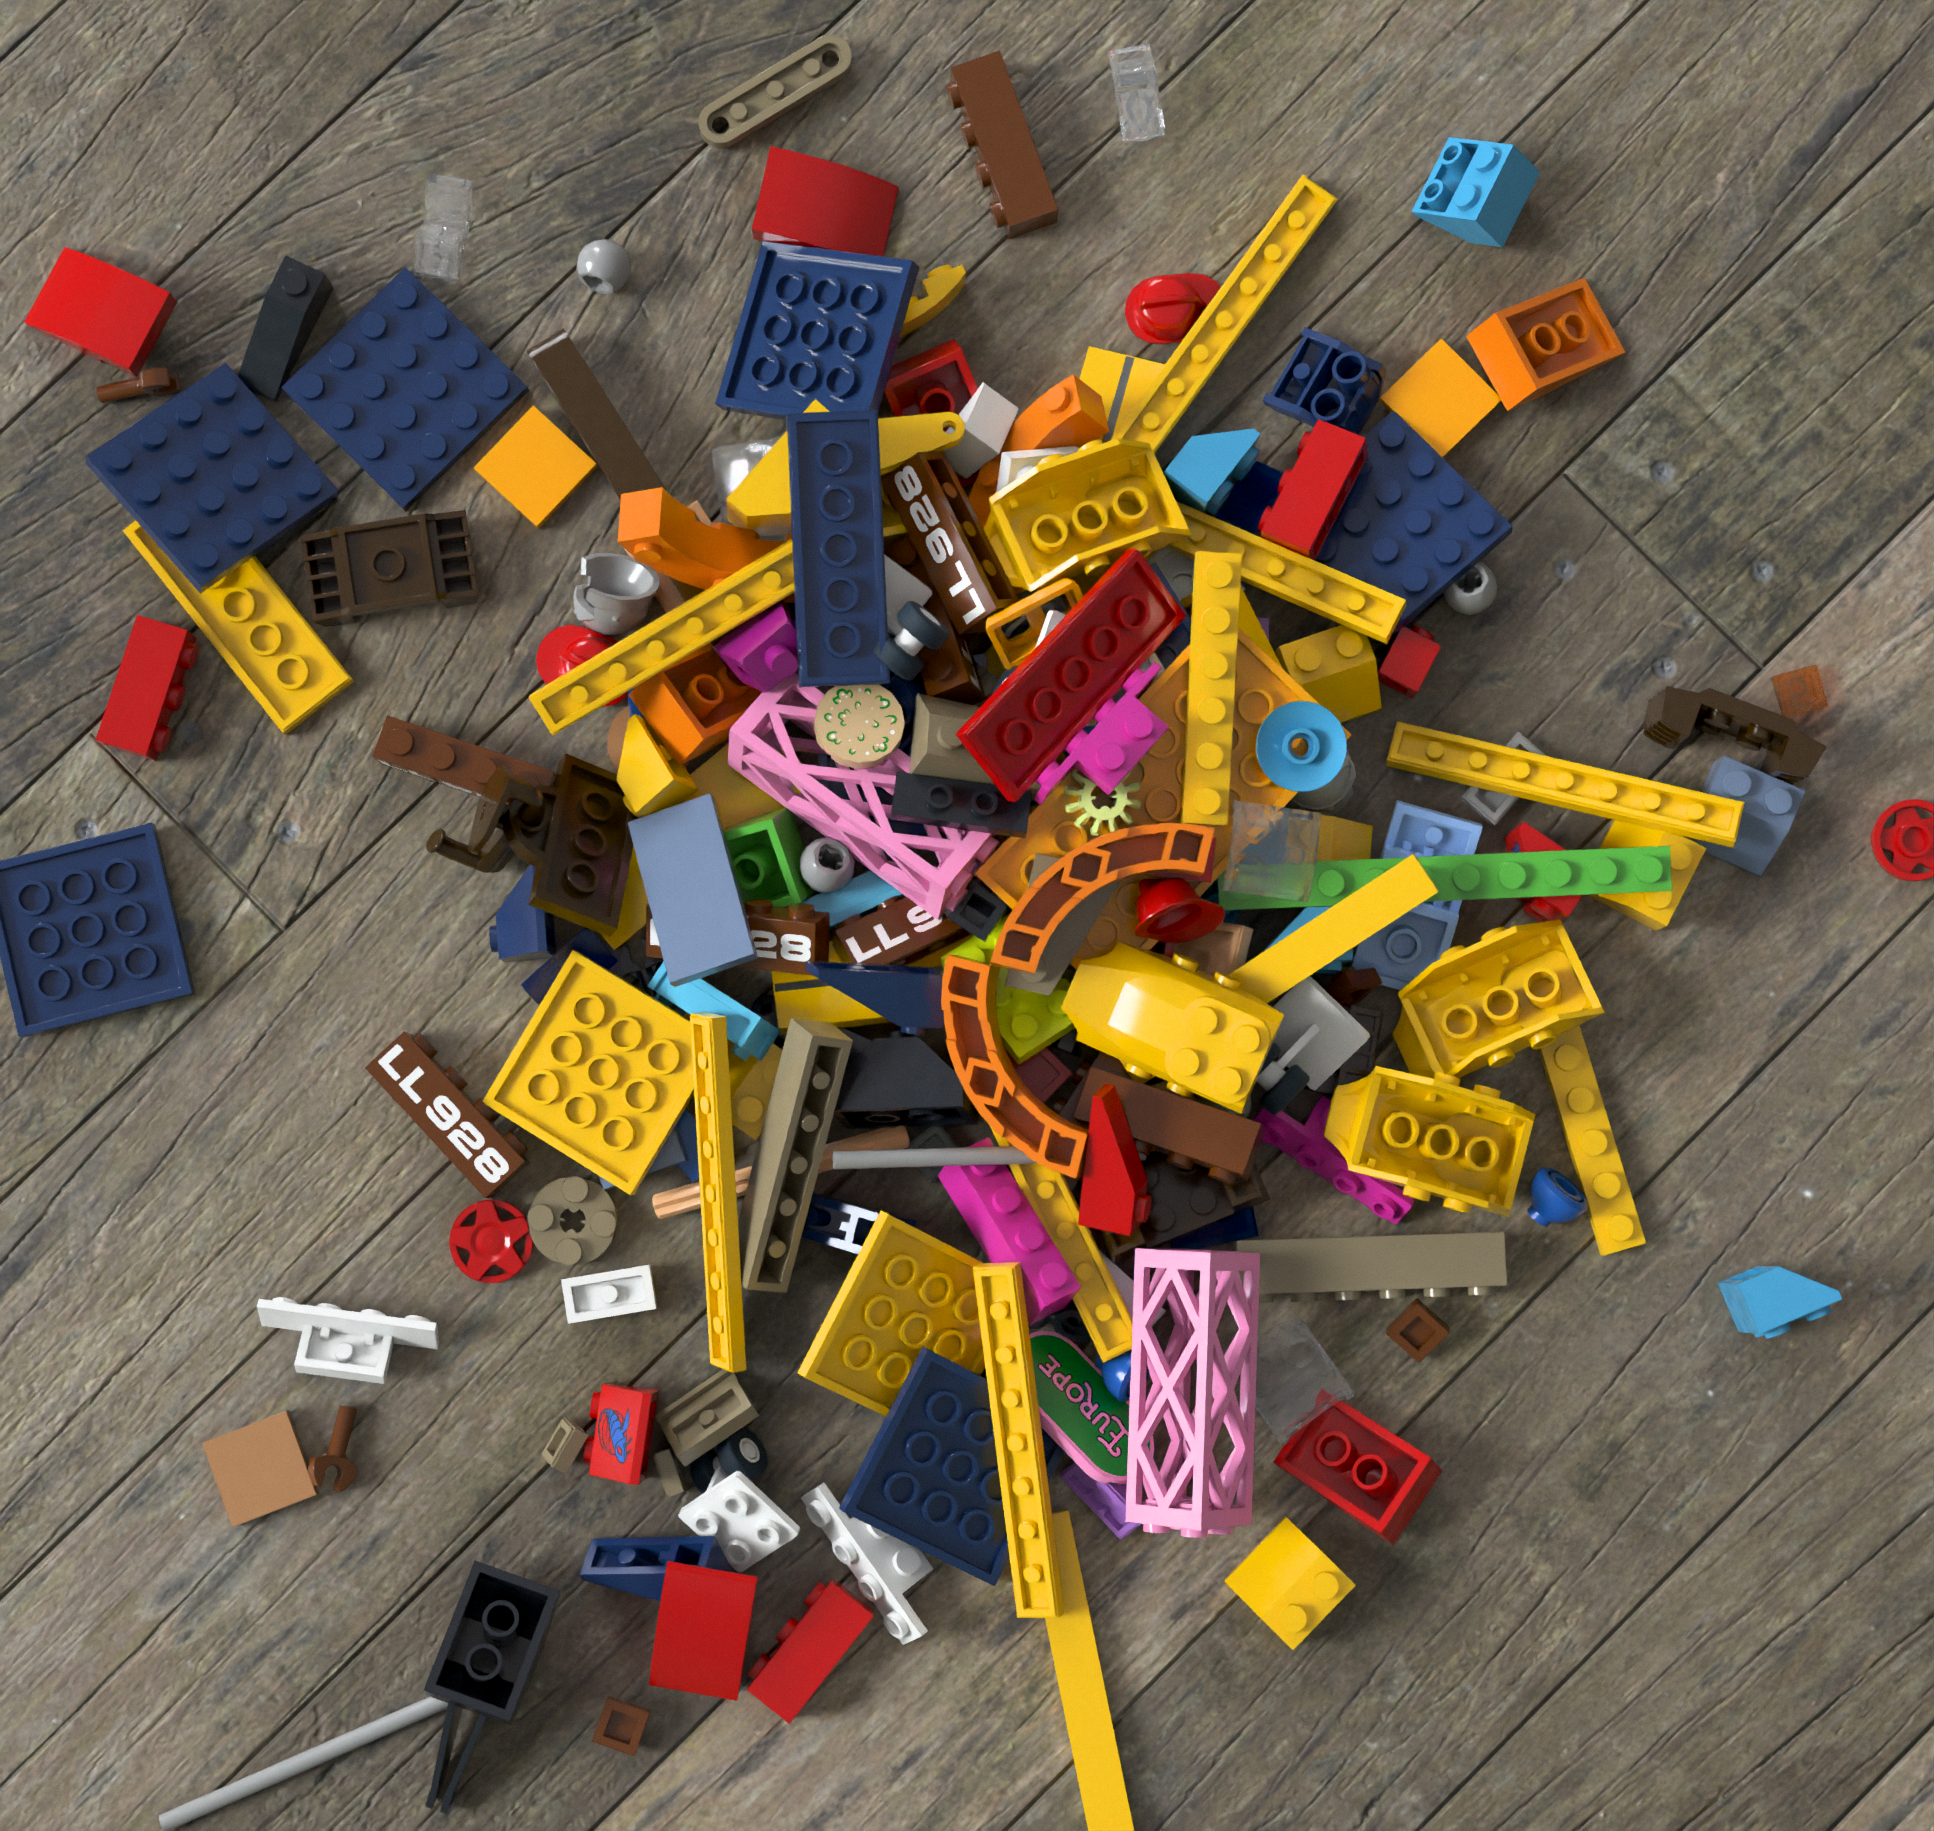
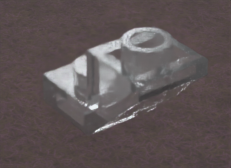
M1150 44L1107 51L1122 141L1141 142L1150 140L1153 137L1166 135L1156 69Z
M429 174L426 180L424 222L416 235L415 275L453 282L458 281L471 221L473 181Z

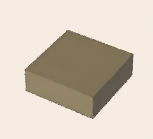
M564 1417L544 1448L542 1457L552 1468L566 1474L589 1435L577 1423Z
M672 1447L655 1453L653 1458L666 1495L671 1497L684 1492L687 1486Z

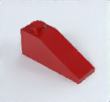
M1105 1084L1092 1097L1078 1225L1130 1236L1142 1222H1147L1152 1200L1151 1196L1146 1195L1148 1179L1115 1085Z

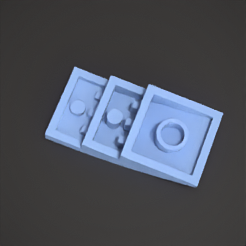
M1397 800L1380 859L1409 857L1413 853L1416 857L1472 855L1475 853L1483 826L1481 823ZM1462 900L1422 902L1356 945L1350 967H1354L1356 971L1375 968L1383 982L1381 985L1398 990L1403 989L1429 965L1440 960V955L1450 949L1459 920L1458 912Z

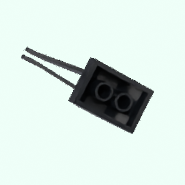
M762 995L753 1002L751 1011L778 1029L774 996ZM772 1008V1013L769 1016H765V1012ZM837 1027L853 1040L833 1114L847 1129L978 1125V1111L967 1096L956 1072L919 1037H914V1034L894 1031L889 1032L887 1038H877L871 1041L842 1027ZM787 1034L778 1035L776 1038L783 1046Z
M476 1560L474 1561L424 1688V1695L448 1703L432 1785L425 1807L432 1809L438 1798L449 1766L463 1709L480 1714V1717L446 1791L440 1810L441 1813L447 1814L449 1812L463 1771L487 1718L511 1726L544 1648L560 1598L559 1590Z

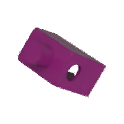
M782 599L740 624L717 643L713 649L741 682L766 693L783 679L793 676L797 671L795 614Z

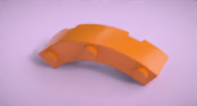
M1074 374L1050 388L1033 402L1011 425L1000 453L981 467L968 500L983 528L990 514L989 497L994 495L997 490L1002 452L1068 446L1080 448L1109 432L1102 396ZM1013 586L1016 594L1023 591L1022 587Z
M663 487L621 494L617 542L632 554L638 562L644 563L671 578L707 590L786 543L762 540L760 535L754 530H747L722 522L711 523V526L695 520V511L681 504ZM786 534L787 542L792 539V534ZM794 593L784 598V602L795 603Z
M1183 823L1141 825L1116 830L1073 849L1043 872L1020 898L1008 916L997 939L990 964L1034 975L1040 956L1057 926L1083 900L1112 883L1129 877L1164 872L1183 873L1200 877L1205 870L1215 828Z
M947 955L941 996V1007L944 1010V1023L947 1035L946 1044L955 1072L967 1096L993 1130L1002 1138L1004 1137L1014 1147L1025 1153L1028 1158L1053 1171L1073 1178L1083 1176L1089 1129L1062 1118L1035 1097L1015 1071L1006 1053L1000 1035L996 1009V991L1000 967L959 955Z

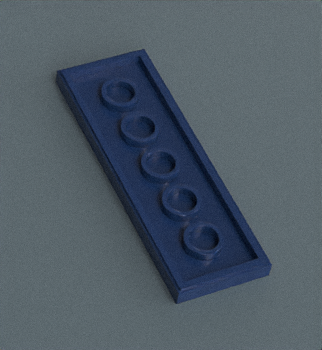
M878 410L787 413L799 688L890 684L889 668L873 652L874 647L879 641L881 656L886 638H888Z

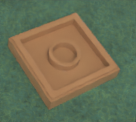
M289 1410L202 1443L232 1527L319 1494L317 1486H313L308 1472L309 1464Z

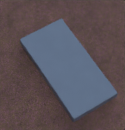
M709 793L628 822L669 983L673 987H677L757 959L758 955L715 798Z

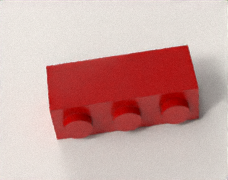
M1319 419L1311 433L1306 431L1303 434L1296 453L1299 458L1292 470L1287 468L1283 473L1277 490L1280 495L1274 507H1266L1258 526L1263 539L1314 561L1368 458L1365 437Z
M137 615L95 739L96 741L113 749L149 760H157L159 752L163 753L170 741L171 728L167 726L172 711H178L184 699L185 687L181 684L186 669L191 670L197 660L199 646L195 644L197 637L186 629Z
M833 1577L826 1586L820 1581L814 1586L803 1601L809 1607L798 1622L792 1617L786 1622L775 1637L781 1643L771 1657L762 1653L747 1673L753 1679L747 1691L789 1724L874 1616V1610Z

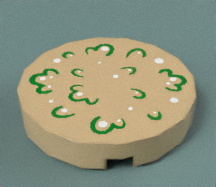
M879 684L835 686L828 690L818 703L814 719L816 740L822 750L824 748L826 753L831 755V759L838 764L856 769L875 767L884 762L885 758L889 757L900 746L905 725L901 705L890 691Z

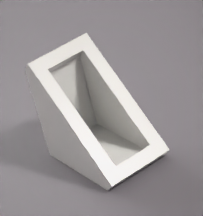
M984 382L959 414L965 424L962 441L957 446L944 450L953 470L966 479L1000 453L1019 410L1017 406ZM949 427L945 433L951 434L954 432V429Z

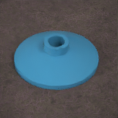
M1308 701L1290 702L1272 711L1263 721L1256 739L1257 759L1265 775L1276 785L1295 792L1312 791L1328 784L1341 770L1347 751L1345 732L1336 716L1325 707ZM1297 738L1304 740L1307 745V750L1302 756L1295 755L1291 750V744Z

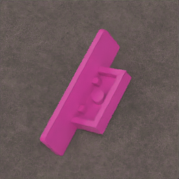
M1154 662L1145 672L1138 667L1121 687L1126 692L1125 695L1117 703L1110 698L1094 716L1093 719L1098 723L1089 734L1082 729L1068 744L1065 751L1070 755L1061 765L1053 761L1036 780L1041 785V788L1034 798L1040 805L1044 803L1075 767L1106 794L1110 795L1165 734L1169 726L1138 700L1162 667L1158 663Z
M1322 1095L1303 1125L1282 1111L1272 1115L1262 1107L1253 1121L1261 1123L1266 1131L1263 1137L1264 1142L1276 1146L1294 1158L1302 1167L1314 1171L1332 1183L1337 1190L1352 1196L1370 1208L1375 1215L1387 1219L1393 1224H1397L1412 1208L1415 1199L1402 1195L1403 1190L1392 1183L1348 1170L1347 1161L1344 1156L1323 1135L1331 1100Z

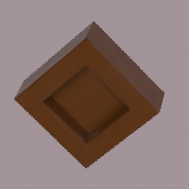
M1348 967L1331 977L1332 984L1325 991L1342 1007L1356 1005L1383 982L1375 968L1356 971L1354 967Z
M1418 1298L1386 1328V1334L1418 1363L1450 1333L1449 1326Z
M608 1696L592 1742L635 1756L651 1710Z

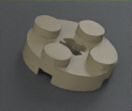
M577 1176L559 1178L547 1184L534 1198L527 1216L530 1236L537 1249L548 1259L564 1265L585 1264L598 1259L612 1245L618 1225L617 1207L609 1192L603 1190V1187L597 1182ZM568 1209L573 1213L581 1210L585 1215L586 1220L580 1221L585 1226L578 1233L574 1229L566 1232L562 1227L561 1221H565L562 1215Z

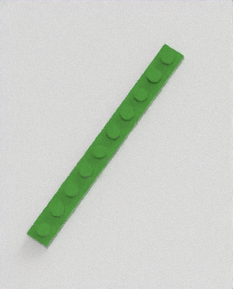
M1670 846L1417 857L1439 890V892L1424 902L1672 891ZM1407 857L1229 865L1218 877L1219 905L1224 910L1334 906Z

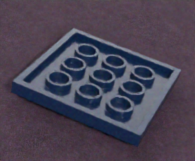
M762 241L715 405L726 411L786 420L787 413H803L815 399L830 412L879 411L920 267L912 260Z
M406 267L281 387L405 512L529 392L528 387Z
M226 363L86 456L87 466L200 594L337 499L339 493L335 485Z
M1394 411L1390 412L1362 436L1367 441L1368 458L1315 560L1406 600V608L1391 637L1512 534V525ZM1376 640L1381 646L1384 644L1383 642Z
M151 822L0 860V959L19 1037L25 1038L196 994L161 845L154 823Z
M923 1346L839 1509L995 1586L1010 1557L987 1379ZM1041 1427L1049 1482L1064 1450Z

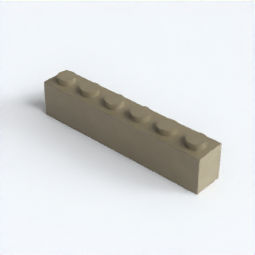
M797 1018L790 1019L738 1220L741 1285L746 1290L787 1293L853 1042L852 1039L829 1022Z
M1505 1232L1233 1241L1234 1251L1260 1253L1259 1303L1273 1302V1294L1290 1293L1291 1302L1318 1301L1317 1292H1335V1300L1362 1299V1291L1379 1290V1298L1387 1299L1406 1298V1289H1424V1297L1451 1296L1450 1288L1468 1287V1295L1473 1296L1495 1295V1286H1507ZM1238 1271L1244 1289V1271Z

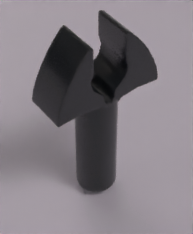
M640 938L646 951V939ZM625 943L619 961L620 977L634 976L638 979L642 991L654 998L657 992L647 985L655 975L658 964H662L664 960L647 957L644 962L645 968L641 969L638 964L633 963L629 947Z

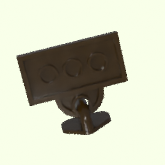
M565 754L558 763L553 787L546 785L533 786L515 778L508 767L500 765L487 781L479 798L469 844L466 845L446 836L444 830L438 829L430 835L426 843V849L430 853L436 852L450 860L483 873L500 872L512 857L517 854L521 860L536 868L528 905L610 937L618 928L634 846L628 822L639 819V817L635 816L624 804L623 797L625 794L616 780L617 774ZM509 797L513 798L509 804H506ZM495 827L498 828V830H497V831L495 832V834L492 836Z

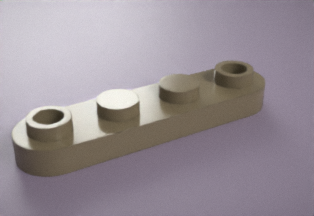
M836 35L821 36L708 104L701 111L698 121L703 140L714 148H728L847 76L852 66V53L848 43ZM828 56H833L838 59V63L833 67H828L823 64V60ZM719 122L729 125L728 130L724 133H717L713 128Z

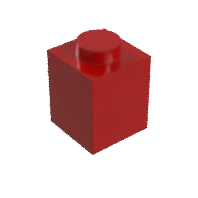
M1414 625L1410 629L1403 627L1396 633L1377 670L1378 681L1412 699L1423 683L1441 645L1433 642L1435 637L1425 629Z

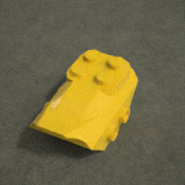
M1119 438L1105 443L1102 440L1088 442L1080 447L1077 452L1064 457L1059 453L1045 457L1037 466L989 497L990 514L983 528L1012 586L1026 588L1030 592L1049 586L1062 578H1072L1086 573L1088 577L1101 574L1109 569L1111 564L1115 563L1129 548H1137L1141 555L1146 557L1151 552L1161 549L1169 543L1192 536L1150 443Z
M1561 920L1516 925L1509 929L1498 927L1482 935L1481 941L1467 948L1463 945L1455 946L1440 955V960L1429 965L1398 992L1402 1002V1011L1398 1024L1392 1034L1410 1074L1433 1079L1434 1072L1460 1078L1487 1065H1490L1491 1068L1503 1066L1515 1058L1514 1053L1530 1046L1534 1050L1548 1046L1557 1039L1556 1035L1579 1026L1605 1012Z
M1118 941L1113 951L1097 958L1081 960L1061 1006V1010L1070 1018L1077 1030V1041L1126 1062L1125 1069L1137 1076L1150 1079L1153 1074L1168 1081L1166 1087L1177 1094L1191 1097L1195 1093L1242 1114L1284 1018L1283 1013L1251 993L1240 989V980L1216 971L1213 977L1197 969L1199 962L1179 953H1174L1173 958H1170L1163 954Z
M1376 1066L1368 1076L1349 1084L1338 1085L1335 1088L1323 1135L1344 1156L1349 1171L1403 1186L1402 1195L1429 1202L1430 1196L1434 1195L1444 1198L1443 1207L1470 1213L1471 1207L1509 1217L1536 1114L1515 1103L1499 1099L1501 1093L1499 1090L1482 1085H1474L1473 1091L1459 1087L1461 1079L1451 1075L1434 1072L1432 1079Z

